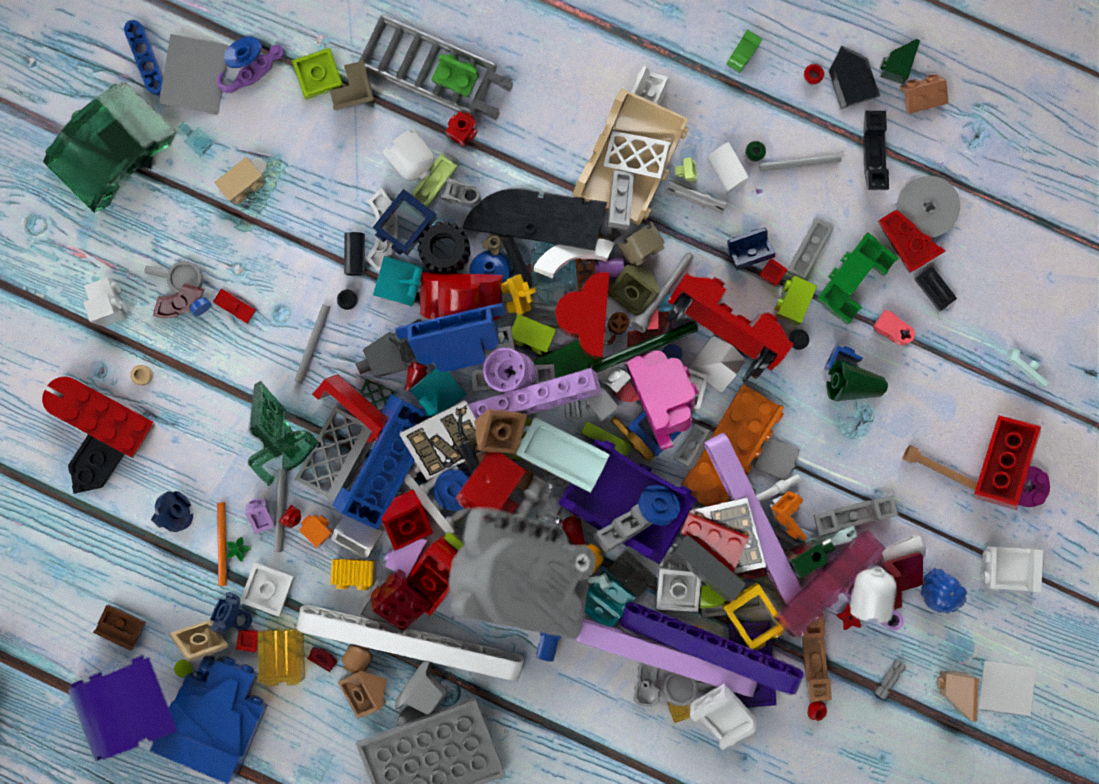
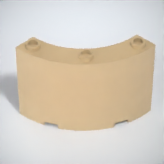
M621 88L614 100L603 133L600 134L593 149L592 157L582 171L572 195L584 198V201L588 203L590 199L607 202L605 211L609 212L613 171L617 169L604 167V161L612 130L671 142L662 179L634 173L630 222L640 226L642 219L647 220L652 210L649 208V205L661 180L665 181L670 172L667 169L680 138L685 139L689 130L686 127L689 119ZM616 136L615 144L619 147L627 140L625 137ZM635 140L632 142L637 152L647 146L645 141ZM655 144L652 147L658 156L663 153L665 146ZM630 145L620 150L624 160L634 154ZM650 149L640 154L644 164L654 159ZM617 153L611 156V164L618 165L621 163ZM637 157L627 163L630 168L639 169L642 167ZM656 161L647 169L649 172L658 173L660 166Z

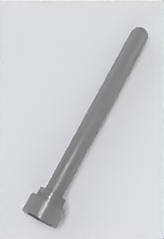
M689 252L684 256L644 313L633 319L631 325L637 331L644 333L648 329L650 317L692 261V253Z

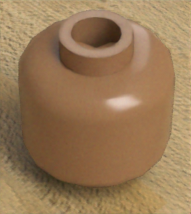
M350 644L342 657L343 668L353 674L359 671L366 672L373 659V654L369 651L370 648Z

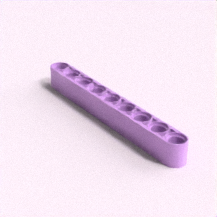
M721 433L704 442L705 449L730 500L748 499L766 564L764 569L780 601L786 607L803 598L802 588L729 439L724 433Z
M587 619L582 620L580 634L574 638L579 643L717 687L725 683L731 691L745 696L753 697L757 686L756 681L662 643Z

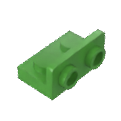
M440 54L439 64L431 81L469 98L479 77L478 70L468 62L463 64L457 61L458 59L450 54L446 56Z

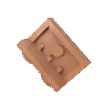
M938 74L928 75L923 80H909L906 84L900 86V90L905 93L906 112L909 114L948 104L946 79L938 76Z

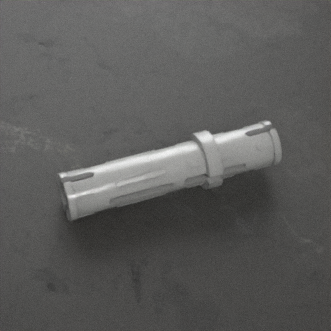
M672 180L669 181L665 191L666 193L699 204L703 209L707 207L723 214L727 201L710 196L711 193L707 192L705 194Z

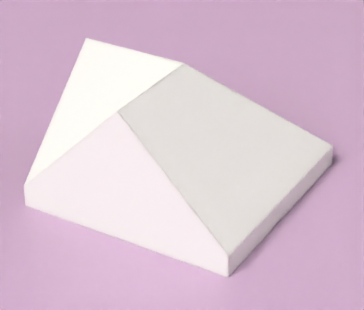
M712 336L689 369L709 375L707 383L722 393L738 374L746 359L732 345Z

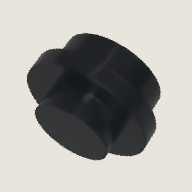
M342 290L338 294L337 304L340 308L351 310L357 305L358 298L352 290Z
M797 329L790 333L788 340L794 344L792 346L793 349L802 350L809 344V335L806 331Z

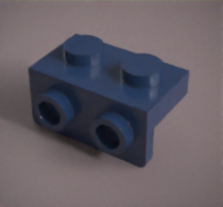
M766 227L754 229L740 236H734L727 241L728 253L736 270L775 257V251L768 239Z

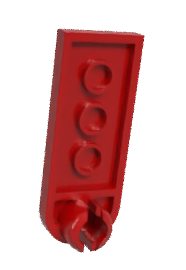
M58 377L47 385L50 389L63 394L62 398L47 390H44L42 395V403L48 413L131 458H134L155 424L148 418L71 377Z

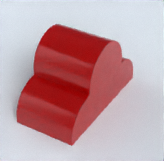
M422 272L420 279V315L424 318L435 319L502 303L501 284L503 283V275ZM501 316L493 317V319H494V320H497V319H499Z
M608 272L596 273L589 277L583 286L582 292L573 291L565 294L560 298L555 309L556 322L559 329L569 337L579 338V345L583 353L594 360H600L603 357L609 284Z
M443 536L431 544L406 578L407 585L430 602V608L425 612L429 616L435 612L450 594L449 577L452 562L459 552Z

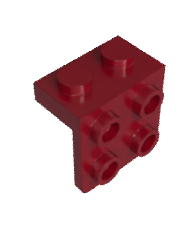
M920 552L882 562V569L891 575L896 582L894 610L902 608V591L919 587L923 584V555Z
M401 569L391 574L370 595L372 611L401 631L407 629L430 608V602L407 585L406 573Z

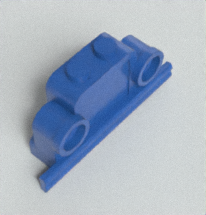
M503 303L396 327L395 331L398 339L408 337L410 348L413 350L415 358L419 363L431 364L434 362L436 369L440 372L454 371L483 363L485 361V350H492L497 347L498 326L494 322L493 317L505 315Z

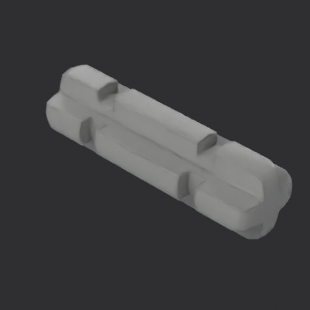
M895 660L892 670L889 669L881 682L882 685L878 686L875 691L882 699L887 698L889 689L892 690L900 678L899 674L903 673L906 669V665L899 660Z

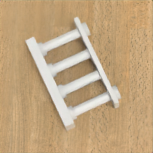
M417 464L414 465L407 473L404 482L411 490L414 489L420 502L446 534L448 532L453 534L456 531L454 528L456 526L455 523L470 512L471 509L465 508L456 511L451 516L445 517L441 512L443 507L439 505L436 499L432 501L428 496L430 490L435 487L437 478L442 473L434 476L425 484L422 483L420 485L415 478L417 477L416 474L421 470ZM457 465L454 466V467H452V468H450V469H448V470H452V469L461 470Z

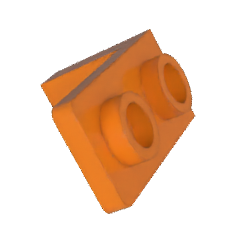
M787 491L771 509L776 514V520L780 524L785 525L787 528L786 532L790 537L805 541L807 536L791 518L792 513L798 510L804 500L800 495Z

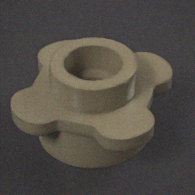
M490 233V236L483 240L482 246L488 248L492 255H498L499 251L504 247L502 244L504 238Z

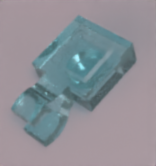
M184 121L178 126L188 136L184 142L200 157L215 143L199 127L193 131Z

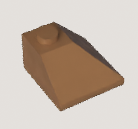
M940 671V676L937 678L939 692L960 715L972 722H977L979 678L966 672Z

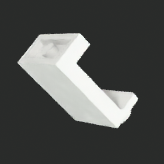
M986 546V550L983 551L985 571L982 572V583L985 588L1041 592L1043 550Z
M725 683L691 703L690 717L695 722L701 719L719 738V747L722 750L734 746L738 741L745 737H750L756 731V717Z

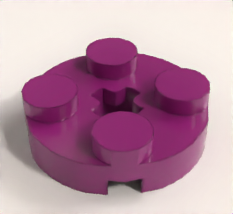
M1031 466L1025 484L1030 481L1033 488L1029 492L1024 488L1019 506L1022 507L1042 505L1050 493L1048 474L1037 467Z

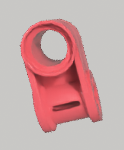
M884 310L873 325L874 330L897 345L910 343L915 337L914 329L888 310ZM903 331L906 332L905 339H901V332Z

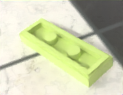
M440 154L429 169L431 174L424 180H421L411 195L426 207H429L446 184V179L452 176L458 166Z

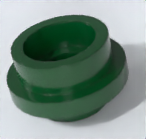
M752 141L747 145L745 154L749 160L758 162L764 158L766 148L763 143ZM753 148H758V149H759V153H758V154L753 153L752 149H753Z

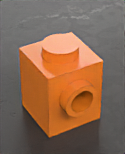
M308 515L300 523L302 527L299 531L316 548L320 547L334 532L328 526L330 522L323 515H313L312 517Z

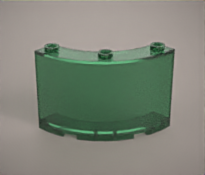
M124 81L118 85H111L107 91L97 96L81 110H77L72 114L71 120L60 131L51 146L46 149L43 163L95 213L110 206L112 199L120 188L118 183L124 176L129 178L141 166L140 160L147 155L152 157L159 151L171 146L177 131Z

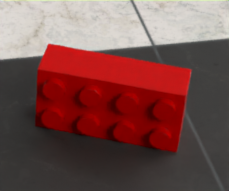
M998 415L974 492L976 499L1018 510L1041 434V426Z

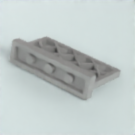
M334 406L295 480L334 502L341 487L349 488L373 442L371 444L366 442L372 435V431L357 418ZM337 413L343 416L345 424L335 427L334 419ZM355 424L363 426L360 434L352 437L350 426ZM346 428L349 438L339 441L336 431ZM333 432L335 443L325 446V435ZM350 441L352 449L348 454L343 455L340 444ZM336 446L339 456L329 459L327 448ZM323 450L325 461L315 463V453ZM340 460L342 466L340 471L333 473L330 462ZM326 464L329 475L319 478L317 467ZM313 468L315 479L310 481L303 479L302 477L306 470ZM330 478L332 486L326 492L322 489L320 481Z

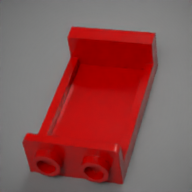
M339 374L325 378L312 394L317 400L331 395L372 431V435L366 441L368 444L377 441L389 419Z

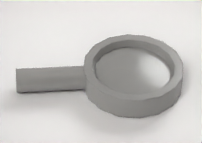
M189 261L177 262L169 270L146 265L144 270L146 274L167 278L169 288L175 293L181 290L184 283L199 288L203 284L202 271L197 265Z
M673 672L665 677L662 685L665 699L670 704L680 707L692 703L697 697L698 690L717 688V686L697 682L695 679Z

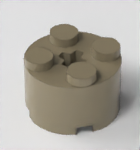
M652 222L648 224L649 229L645 226L624 239V245L622 242L617 244L630 265L638 266L648 260L646 255L651 253L653 256L665 249L663 246L665 242Z

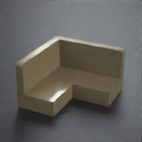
M361 59L359 62L344 65L349 86L330 90L334 105L333 110L338 111L374 102L375 99L365 61Z

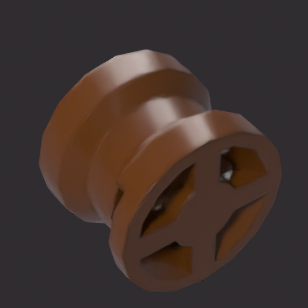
M622 312L612 314L607 324L609 331L615 335L623 334L629 326L628 316Z

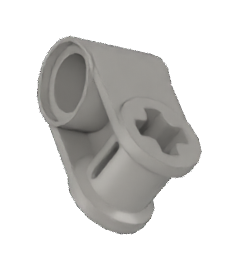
M451 178L446 179L447 185L444 194L441 195L442 200L469 208L480 204L482 198L475 186ZM469 193L477 194L473 201L466 199Z

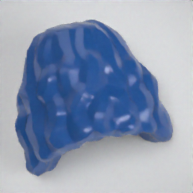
M936 568L925 575L924 583L921 587V595L924 598L925 604L930 609L938 613L948 614L956 612L964 606L967 600V590L960 585L956 578L946 574L942 569Z

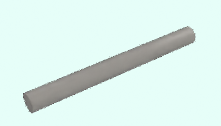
M841 154L759 163V170L761 172L841 162L842 158Z
M322 304L297 371L295 382L301 384L303 382L330 309L327 305Z
M278 469L273 552H282L283 525L278 521L284 514L287 469Z

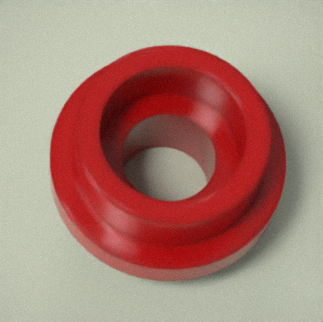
M811 64L804 70V79L809 84H819L824 78V70L817 64ZM810 73H816L817 77H811Z
M814 701L808 706L807 715L811 720L821 721L825 718L827 707L824 702Z

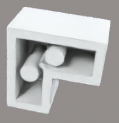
M107 277L84 285L89 300L83 303L90 322L105 327L127 319V307L125 302L121 301L119 295L121 289L116 281Z

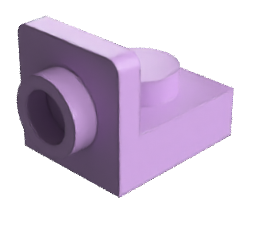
M266 498L253 499L246 505L245 514L255 534L275 527V521L267 507Z

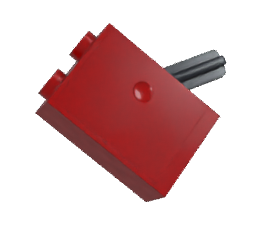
M469 441L461 443L459 449L471 472V476L455 498L466 509L486 508L500 511L526 470L500 452L487 451L482 460L479 461Z

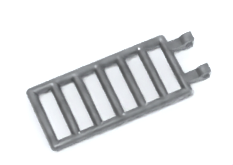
M386 15L380 16L360 60L363 59L365 61L369 74L455 112L460 111L463 114L467 112L473 117L478 111L497 120L500 114L498 108L481 102L490 82L509 92L513 86L512 79L495 73L497 69L495 63ZM386 24L396 28L378 68L367 64ZM405 32L414 36V39L397 75L394 76L385 71ZM423 40L432 44V47L415 83L412 84L403 79ZM440 48L450 52V55L456 58L459 56L468 60L475 67L478 64L487 68V72L470 108L458 104L462 95L454 92L451 100L440 96L444 87L436 84L433 92L422 88Z

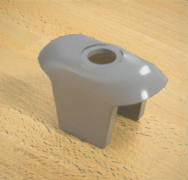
M424 661L418 667L395 701L396 710L405 704L427 715L437 709L448 691L432 675L433 662Z

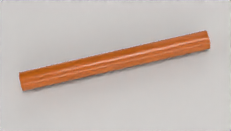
M225 502L217 503L218 586H227Z

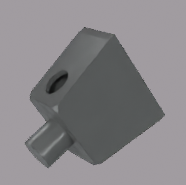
M388 332L364 348L363 352L366 359L356 363L360 374L371 370L376 378L408 370V366L392 332Z

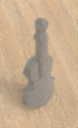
M641 663L638 666L637 677L639 678V685L634 686V701L636 704L652 707L658 703L660 688L655 685V680L658 678L657 667Z

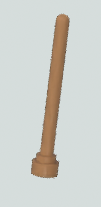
M912 445L906 448L902 456L903 460L909 463L918 462L975 491L977 482L921 455L918 448Z

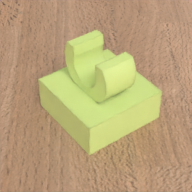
M691 157L684 158V166L675 167V175L679 178L685 177L689 182L698 181L696 161Z

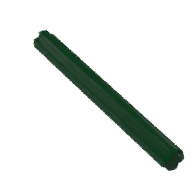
M695 321L672 329L670 332H665L588 364V369L591 368L596 373L616 366L697 332V324Z

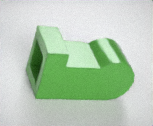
M747 29L726 65L740 73L760 46L762 38Z

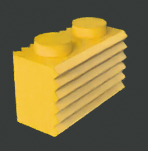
M332 559L330 585H336V589H348V586H356V590H369V587H372L375 583L376 560Z

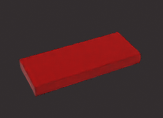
M222 288L213 300V303L247 324L256 312L254 308Z

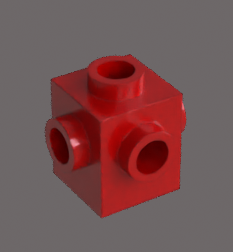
M459 111L456 116L453 115L447 124L449 126L446 130L447 137L465 147L469 139L472 141L478 133L476 119L467 112L463 114Z

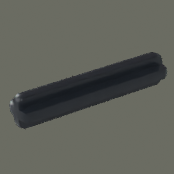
M512 236L504 238L502 244L516 274L522 275L523 282L528 283L529 289L536 288L537 290Z

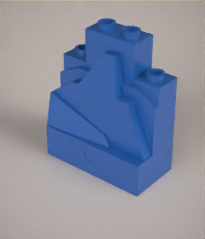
M224 656L215 660L208 679L198 671L186 675L175 700L169 706L177 731L154 740L149 751L225 784H229L239 775L268 704L263 703L264 700L260 697H249L259 673L255 672V668L250 665L243 664L241 666L235 663V659Z

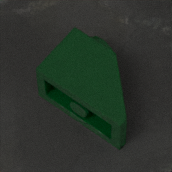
M915 39L891 51L886 58L883 57L879 67L882 70L880 77L904 84L909 78L920 40Z

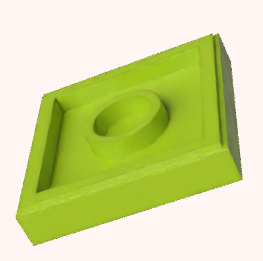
M330 47L291 60L305 100L328 93L330 90L344 87Z

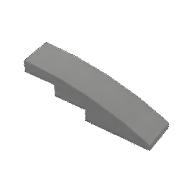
M637 504L631 511L615 519L611 525L596 532L593 537L604 552L607 553L653 523L644 518Z

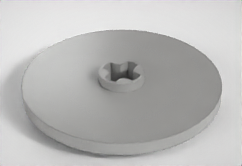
M923 176L905 186L898 198L897 210L914 223L915 227L922 233L927 234L929 237H936L947 232L957 221L960 213V199L957 191L948 181L936 176ZM931 202V206L934 208L926 212L924 204Z

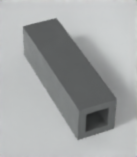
M690 536L677 537L672 543L671 547L673 549L669 554L727 602L734 601L746 585L745 582Z

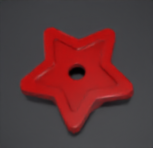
M847 603L845 610L836 615L843 622V630H847L852 626L861 628L859 618L851 614L850 604Z

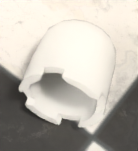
M414 128L411 129V132L407 130L392 141L394 146L390 150L386 147L382 152L405 180L413 181L418 178L424 180L431 174L429 169L434 164V155Z
M877 567L860 572L856 577L850 601L851 614L863 621H868V618L878 619V623L891 620L896 593V582L893 577Z

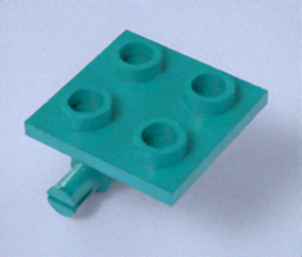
M384 256L373 296L413 307L418 287H421L420 279L424 267Z
M436 368L409 390L424 407L425 413L431 417L450 409L467 395L449 372H440Z

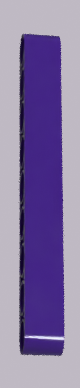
M628 602L625 604L620 619V625L623 628L783 693L795 695L798 692L804 677V673L800 668L638 603Z

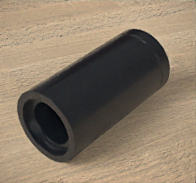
M344 233V275H365L364 233Z

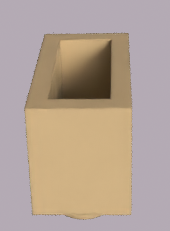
M246 157L214 183L233 205L244 202L247 199V195L252 191L259 190L266 179Z

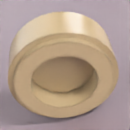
M137 365L131 370L130 377L135 384L144 386L152 381L153 372L148 366Z

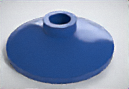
M255 37L238 39L226 49L223 57L224 62L230 68L247 66L259 56L262 45Z
M485 251L478 254L472 260L470 274L503 275L504 283L510 276V264L503 254L492 255L491 251ZM492 265L493 268L488 270L486 266Z

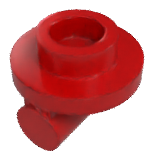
M290 505L278 522L283 526L293 528L301 521V511L295 506Z

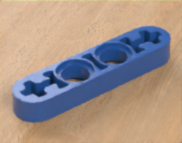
M129 20L124 25V32L145 87L151 94L159 96L163 75L148 36L140 22ZM134 26L137 28L136 32L139 36L138 39H136V36L132 33V27ZM145 44L147 47L146 51L141 54L137 53L138 45ZM147 62L154 64V68L150 72L144 71V65ZM150 77H154L159 83L158 89L155 90L153 88L154 83Z

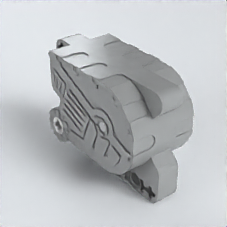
M474 508L468 515L464 534V546L459 550L452 562L449 577L450 593L453 596L450 604L451 612L456 616L560 637L576 638L581 631L588 592L587 578L593 573L596 560L595 555L587 546L570 545L560 527L494 509Z

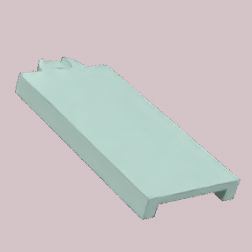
M536 417L530 426H524L522 435L524 432H526V435L523 439H520V447L517 450L516 456L590 493L592 492L610 454Z

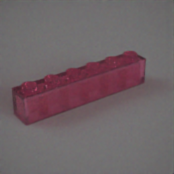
M869 530L862 531L774 616V619L790 636H802L809 629L807 626L812 621L816 622L823 616L824 613L822 611L827 606L832 607L839 600L838 595L842 592H847L853 587L854 584L852 582L860 572L868 570L867 567L871 563L875 564L883 557L881 553L886 548Z

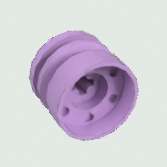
M499 348L487 357L484 363L483 374L485 381L491 388L508 393L532 386L536 379V368L529 356L511 348ZM516 371L515 375H511V372Z

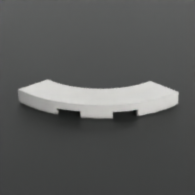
M382 188L367 201L373 209L377 221L392 203ZM395 211L382 229L398 240L399 223ZM376 238L373 249L365 259L379 273L384 256L392 258L395 251L391 249L392 244L387 240L382 242Z
M598 238L595 251L556 245L541 256L534 266V271L553 278L558 270L568 264L569 261L577 258L597 259L607 262L615 242Z

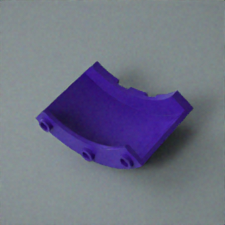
M595 439L592 446L610 454V457L592 492L590 493L569 483L558 505L575 516L584 519L586 523L600 531L611 525L615 519L631 511L638 504L640 495L647 487L660 485L668 488L669 492L677 496L680 503V511L676 519L670 524L663 526L652 524L622 543L660 565L697 499L691 495L692 491L687 487L681 485L679 488L651 473L652 469L645 464H636L615 450L616 445L610 441L605 440L601 442Z
M144 655L131 659L132 664L106 675H102V672L90 676V681L86 683L82 679L70 684L71 689L68 691L95 761L104 760L137 748L142 740L148 739V741L152 742L177 731L150 657L144 658Z

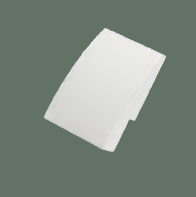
M670 546L661 564H658L656 609L698 612L701 580L669 554L673 549Z

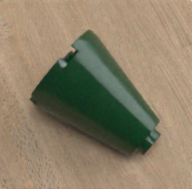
M836 360L828 372V375H831V382L827 381V394L829 399L833 401L881 397L888 389V383L883 376L843 360Z

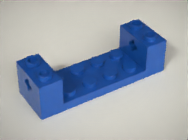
M392 394L381 412L388 416L389 419L352 489L348 490L341 487L332 504L340 513L376 530L380 527L383 515L395 498L414 462V458L402 440L400 433L432 418L423 410Z

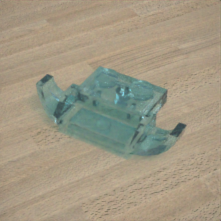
M536 241L531 250V286L536 288L535 294L543 304L556 306L558 302L554 300V292L557 289L571 292L576 289L575 259L569 261L568 264L558 270L553 278L534 271L535 264L544 253L557 244Z

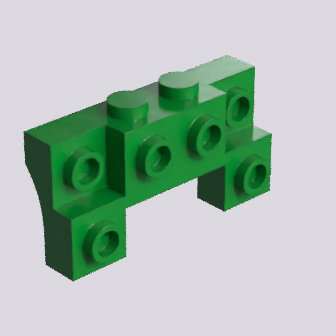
M867 232L851 252L847 251L840 259L842 264L838 269L835 267L828 275L830 280L816 300L830 309L831 313L845 324H850L852 318L862 307L849 297L871 268L885 276L899 258Z

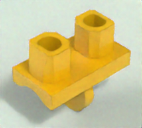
M521 274L515 275L501 284L502 293H511L513 299L507 302L506 305L509 313L521 315L532 310L530 303L533 302L531 294L536 293V288L529 289L528 283L523 282Z

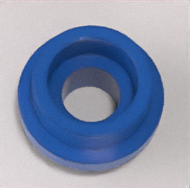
M205 656L198 668V672H201L202 676L206 677L210 674L215 657Z

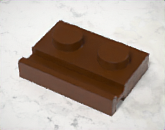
M108 604L93 633L131 651L134 649V645L146 622Z

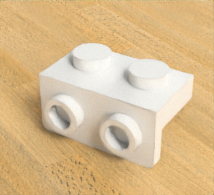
M643 66L641 72L636 77V83L631 93L660 105L671 80L667 76L652 73L647 67Z

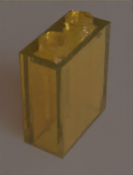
M297 628L262 629L258 632L259 683H265V686H277L278 682H286V685H299V681L305 679L303 632H300Z

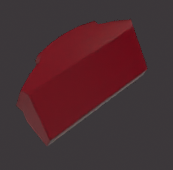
M316 647L311 649L307 657L308 660L328 672H331L338 662L329 652Z

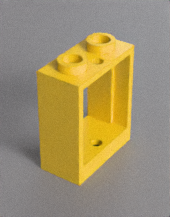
M756 582L740 592L734 601L725 602L721 605L748 648L761 649L766 645L765 641L771 637L775 639L784 633L783 629L787 628L760 585ZM759 595L777 625L751 641L733 611Z

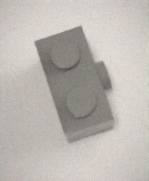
M604 388L601 389L602 394L589 397L586 400L587 406L585 407L592 417L596 416L600 422L619 408Z

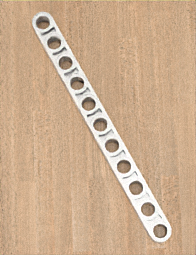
M307 605L300 608L297 629L303 633L515 681L520 678L524 657L514 652L410 628L401 631L396 627H392V624Z

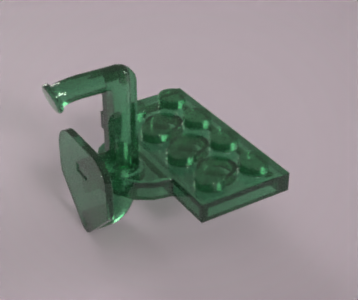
M262 381L254 384L249 431L254 438H258L264 448L249 457L248 465L261 480L267 483V486H271L275 480V475H270L262 467L263 464L283 455L282 469L290 471L306 460L319 441L308 431H293L286 422V409Z

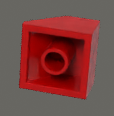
M414 489L395 497L381 519L394 551L433 533L423 506Z

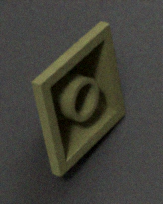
M631 265L625 266L608 290V295L634 316L642 314L659 293L652 268Z

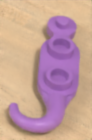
M273 45L267 55L261 54L252 63L244 66L238 72L234 82L229 86H225L222 83L224 72H221L216 79L218 88L222 92L233 93L240 88L251 86L270 71L274 60H279L284 56L283 48L280 45Z

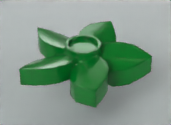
M242 537L238 538L236 543L232 541L226 542L228 548L232 549L228 552L227 558H232L236 555L237 559L241 562L244 558L243 553L251 549L243 545Z

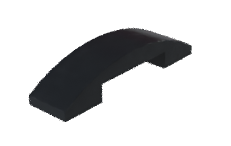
M865 111L863 157L868 190L890 189L889 169H886V111Z

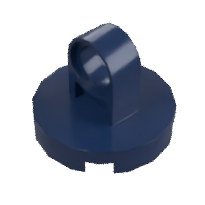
M167 491L157 498L155 514L152 516L151 521L159 528L164 527L171 532L187 529L193 520V513L190 514L189 509L191 503L179 491Z
M232 592L225 593L226 598L224 600L219 599L212 612L210 620L214 621V623L210 626V629L218 634H224L231 626L239 630L247 629L252 623L250 613L240 609L241 601L237 594ZM244 614L246 621L243 625L239 626L236 622L237 617Z

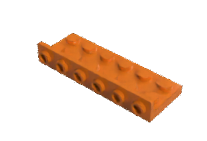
M742 384L715 428L712 438L721 433L727 436L746 476L752 468L750 465L753 458L757 459L763 450L761 448L764 440L768 441L773 434L771 428L774 423L778 424L782 419L784 407L777 405ZM705 449L681 485L692 491L691 495L706 507L730 502L721 479Z

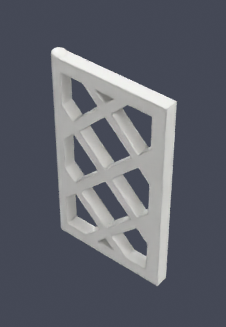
M612 130L604 167L662 179L671 142ZM616 136L625 137L627 140L619 147L615 144ZM635 140L645 141L647 146L637 152L632 142ZM655 144L664 145L663 153L657 156L652 146ZM630 145L634 154L624 160L620 150ZM650 149L654 159L644 164L640 154ZM616 153L621 160V163L618 165L610 163L611 156ZM637 157L642 166L639 169L628 167L627 163ZM657 161L660 166L658 173L649 172L647 167Z

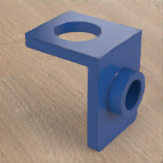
M837 346L833 348L824 369H831L837 354L843 355L855 362L862 361L863 357L854 354L855 350L852 348Z

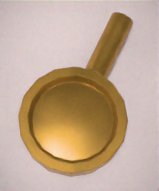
M617 416L610 420L648 463L655 458L643 441L634 432L630 431Z

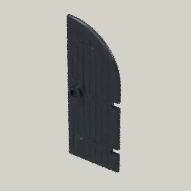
M522 188L505 189L490 194L482 199L479 205L473 207L467 215L462 228L595 251L607 202L590 199L588 205H583L584 198L544 192L543 198H539V191Z

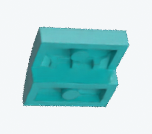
M603 570L600 575L606 573L612 584L602 589L599 583H592L588 588L584 612L597 623L613 627L622 616L625 604L632 602L636 596Z

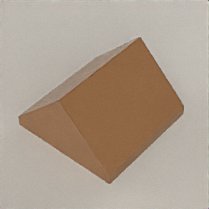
M488 409L474 421L478 450L517 454L527 414Z

